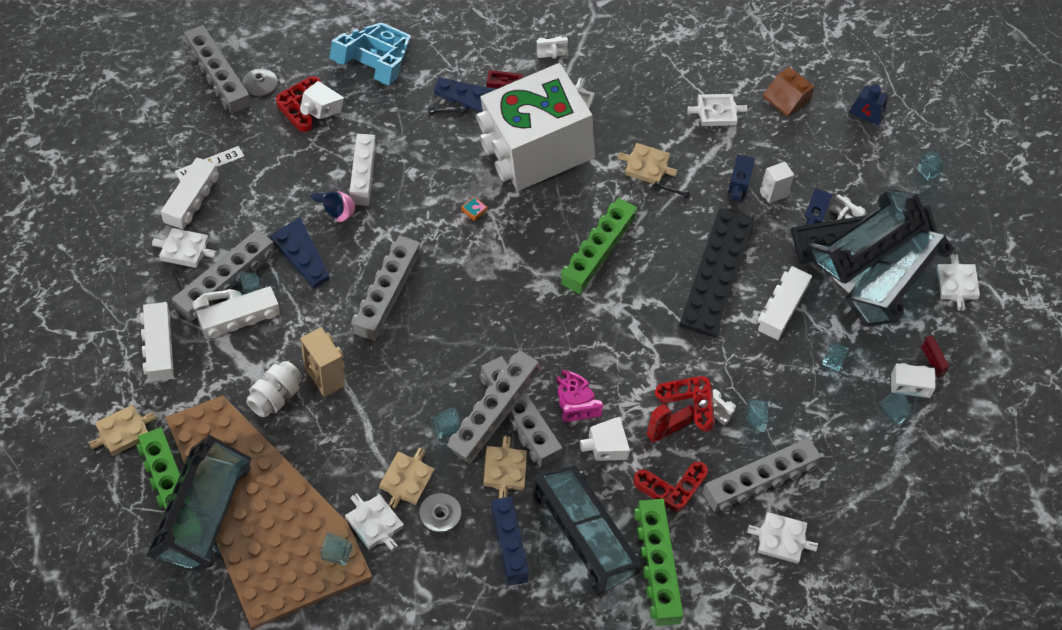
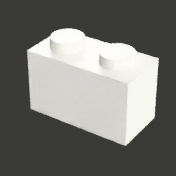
M786 162L766 168L760 193L768 203L788 196L794 174Z
M896 363L891 373V393L930 398L935 390V368Z

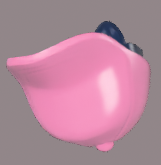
M320 192L310 195L314 201L323 203L325 211L338 222H344L355 211L353 199L343 192Z

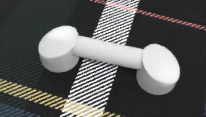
M231 289L204 293L192 305L194 310H200L209 307L208 301L222 298L230 300L242 296V294L237 290Z

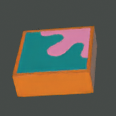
M474 196L461 207V211L475 221L487 211V206Z

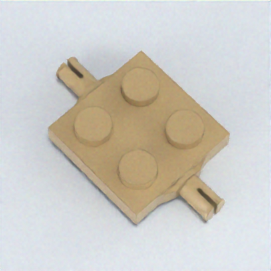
M636 143L630 155L619 152L618 159L627 162L625 171L627 176L653 184L656 181L660 182L665 174L676 177L677 170L668 167L667 162L670 157L668 152Z
M131 405L95 422L100 437L88 443L92 450L104 445L109 449L111 455L114 456L139 444L138 436L148 432L146 424L156 420V416L152 412L141 417L136 412L134 406Z
M507 436L503 437L502 447L487 446L485 453L483 486L498 489L499 498L507 497V491L509 490L523 491L525 487L527 451L510 448L511 437L509 436L508 439Z
M418 448L414 457L397 452L382 479L379 488L393 496L388 504L390 508L392 507V510L396 509L400 500L417 505L433 475L435 468L421 461L426 453L424 449Z

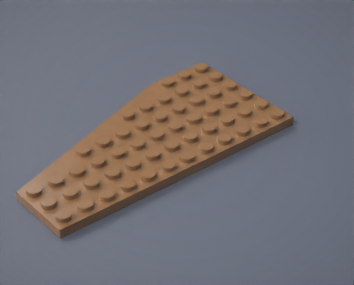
M224 396L165 417L184 464L190 449L209 434L252 458L249 464L251 466L250 472L246 477L239 479L215 540L252 630L372 580V574L348 522ZM216 442L208 452L209 454L233 461L241 457ZM208 458L200 462L192 485L203 510L215 511L232 465ZM205 514L209 524L212 517Z

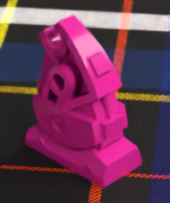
M563 370L561 376L566 379H561L560 376L556 377V383L559 385V404L563 409V423L601 417L603 404L601 400H595L594 392L588 387L589 382L576 373Z

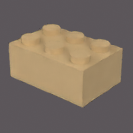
M322 327L301 337L304 369L321 394L326 397L345 387L344 378H346V375L343 371L345 365L342 361L344 355L339 347L336 348L334 346L331 335L328 332L325 333Z

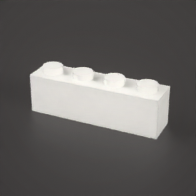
M357 134L350 185V197L355 205L369 206L376 150L375 135Z
M196 157L161 210L163 223L184 230L185 226L191 222L195 211L200 208L204 197L208 196L213 183H216L219 178L216 164Z
M791 266L789 272H784L780 280L782 282L781 286L777 285L773 292L775 297L768 300L765 307L767 309L766 313L762 312L757 321L760 323L758 331L776 340L780 339L808 288L812 275Z
M271 286L196 311L205 339L216 338L221 334L233 332L241 327L254 325L259 321L272 319L280 315L279 305Z
M163 302L143 305L144 313H140L141 324H144V329H141L142 341H145V346H142L143 358L146 357V362L143 363L144 375L148 374L150 382L174 379L168 304Z

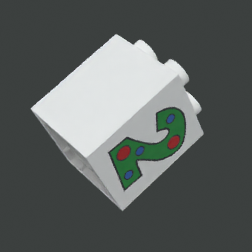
M560 63L480 96L483 112L476 114V118L483 132V135H480L481 144L488 156L493 153L497 156L498 161L495 162V167L500 179L503 182L511 179L517 191L595 158L592 113Z

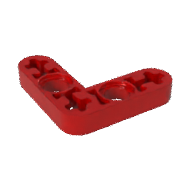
M315 76L304 79L276 96L277 107L301 132L310 131L313 123L309 114H302L300 110L301 105L299 103L302 102L303 94L295 95L294 93L296 91L304 93L316 82H321ZM298 110L299 113L291 114L290 111Z
M698 376L661 383L656 387L655 395L662 403L693 398L696 426L703 432L713 429L715 425L713 387L707 377ZM702 383H705L703 389H700L699 387L702 386ZM682 386H688L687 392L679 393V389ZM664 390H667L668 392L665 393V396H662ZM702 400H708L709 402L706 407H699V403ZM702 414H705V417L708 420L706 421L705 425L702 424V422H704V416Z
M666 404L658 406L651 414L646 435L652 443H655L694 421V407L690 405L672 415Z
M694 462L676 487L671 486L651 472L641 469L635 473L633 484L637 489L653 499H664L665 507L670 510L680 512L687 506L705 480L708 468L703 462ZM698 469L702 470V472L697 475L696 479H694L693 476L695 474V471H697ZM643 477H645V478H646V481H643V482L641 483V482L639 481V479H642ZM691 483L693 489L687 491L683 488L682 484ZM656 487H663L665 493L659 495L654 489ZM681 494L682 498L680 503H677V505L674 504V500H677Z

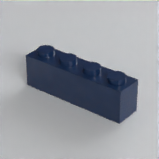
M510 496L492 499L491 513L507 586L528 583L529 571L513 498Z

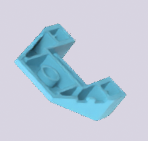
M382 22L367 26L365 30L360 32L358 29L354 30L353 34L350 35L343 33L332 40L329 59L342 65L355 59L375 68L374 79L382 84L390 85L398 78L411 35Z

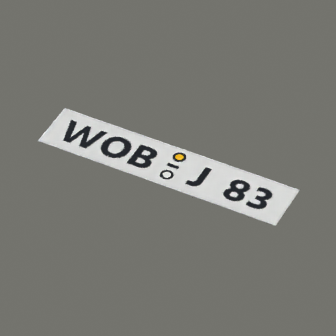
M239 146L204 160L214 163L218 167L244 155ZM191 165L175 171L180 181Z

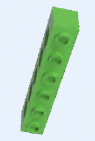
M620 198L615 203L610 204L607 214L601 216L598 226L591 230L588 240L582 242L579 252L573 254L568 267L565 266L562 269L560 276H562L561 284L581 295L635 220L636 206Z
M161 427L139 435L140 444H137L140 456L145 455L146 461H143L146 472L152 473L153 477L149 480L153 490L158 489L159 495L156 496L160 508L164 506L166 509L180 473ZM155 452H160V453L157 454V455H154V456L152 455V454L155 453ZM161 469H166L164 472H158ZM167 486H173L171 489L165 490ZM187 494L183 504L192 506ZM181 508L173 530L175 531L174 537H176L174 543L178 542V545L183 548L203 540L204 536L195 512ZM180 521H186L185 524L178 525Z
M664 499L641 500L638 503V507L634 509L635 521H639L640 526L637 528L638 540H642L643 547H640L641 559H645L646 564L643 567L644 578L648 579L649 583L646 591L647 598L651 599L652 602L650 617L654 619L655 626L681 624L683 611ZM647 521H653L656 525H649ZM650 540H656L659 544H652ZM658 559L662 564H656L653 560ZM656 579H663L665 583L660 584ZM664 598L669 603L663 604L659 601V599Z

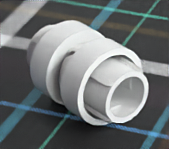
M283 361L279 365L273 364L264 373L266 381L259 379L249 389L250 395L247 397V404L257 415L267 417L270 413L276 414L285 405L283 397L290 399L300 389L299 383L302 381V374L292 363Z

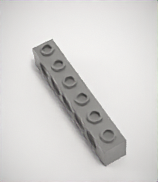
M204 25L184 32L186 39L184 40V45L186 49L191 50L192 58L195 62L198 61L199 68L202 73L205 72L208 83L210 85L213 84L217 97L220 96L222 98L221 101L224 108H228L231 114L250 107L248 92Z
M258 229L255 230L172 298L174 309L189 322L198 318L197 310H194L192 303L204 293L232 289L237 283L242 282L250 272L255 271L261 263L272 257L273 253H275L273 241ZM218 299L208 301L209 306L214 305Z
M400 235L396 242L393 241L390 247V254L385 256L382 269L377 271L374 284L369 286L366 299H363L360 303L359 313L353 316L351 325L353 326L354 334L373 341L376 340L420 254V242Z
M521 350L510 358L505 370L500 371L495 383L487 388L482 400L474 405L473 412L462 421L460 429L449 438L447 446L454 454L467 463H472L542 370L539 362ZM516 372H521L519 376L513 377ZM505 387H510L507 392L502 393ZM498 403L495 408L490 409L491 404ZM485 419L483 424H477L479 420ZM468 435H473L471 440L465 441Z
M502 356L481 366V374L479 376L484 385L488 387L493 385L500 371L505 370L508 366ZM505 387L502 393L507 392L510 387ZM525 392L507 417L513 431H517L520 435L519 439L524 447L527 446L531 459L533 462H537L541 468L561 458L562 446ZM526 426H531L533 428L527 429ZM540 441V442H543L544 444L539 445V444H536L535 442Z
M806 438L706 483L702 493L714 513L719 510L726 511L737 502L743 503L747 501L750 496L755 494L757 496L761 495L772 486L774 488L779 487L784 481L788 479L794 480L805 471H814L818 468L821 455L810 438ZM742 482L748 483L750 486H745ZM724 490H729L732 494H728Z

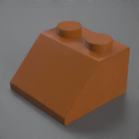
M789 66L776 76L762 97L788 117L811 100L815 86Z

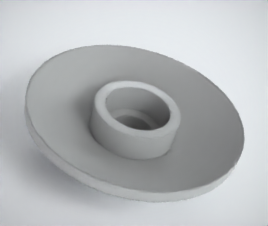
M254 69L248 72L242 80V85L248 94L257 97L271 94L278 84L276 75L267 69Z
M433 494L427 497L420 507L422 523L434 532H446L453 529L461 518L460 504L454 497L448 494ZM443 514L444 517L438 518L437 515Z

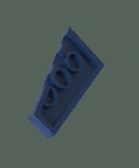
M439 77L434 94L450 102H458L462 104V107L466 109L471 108L477 111L478 114L483 112L480 96L495 89Z
M300 217L269 235L273 244L314 289L329 280V274Z

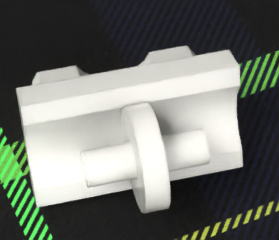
M567 37L538 39L537 57H552V59H556L557 56L568 55Z
M841 195L836 196L830 208V211L838 216L837 220L864 216L866 213L864 208L855 206L851 203V199Z
M714 389V417L725 426L734 413L736 405L731 401L725 403L721 399V393ZM702 400L699 405L704 408L708 405L709 401Z

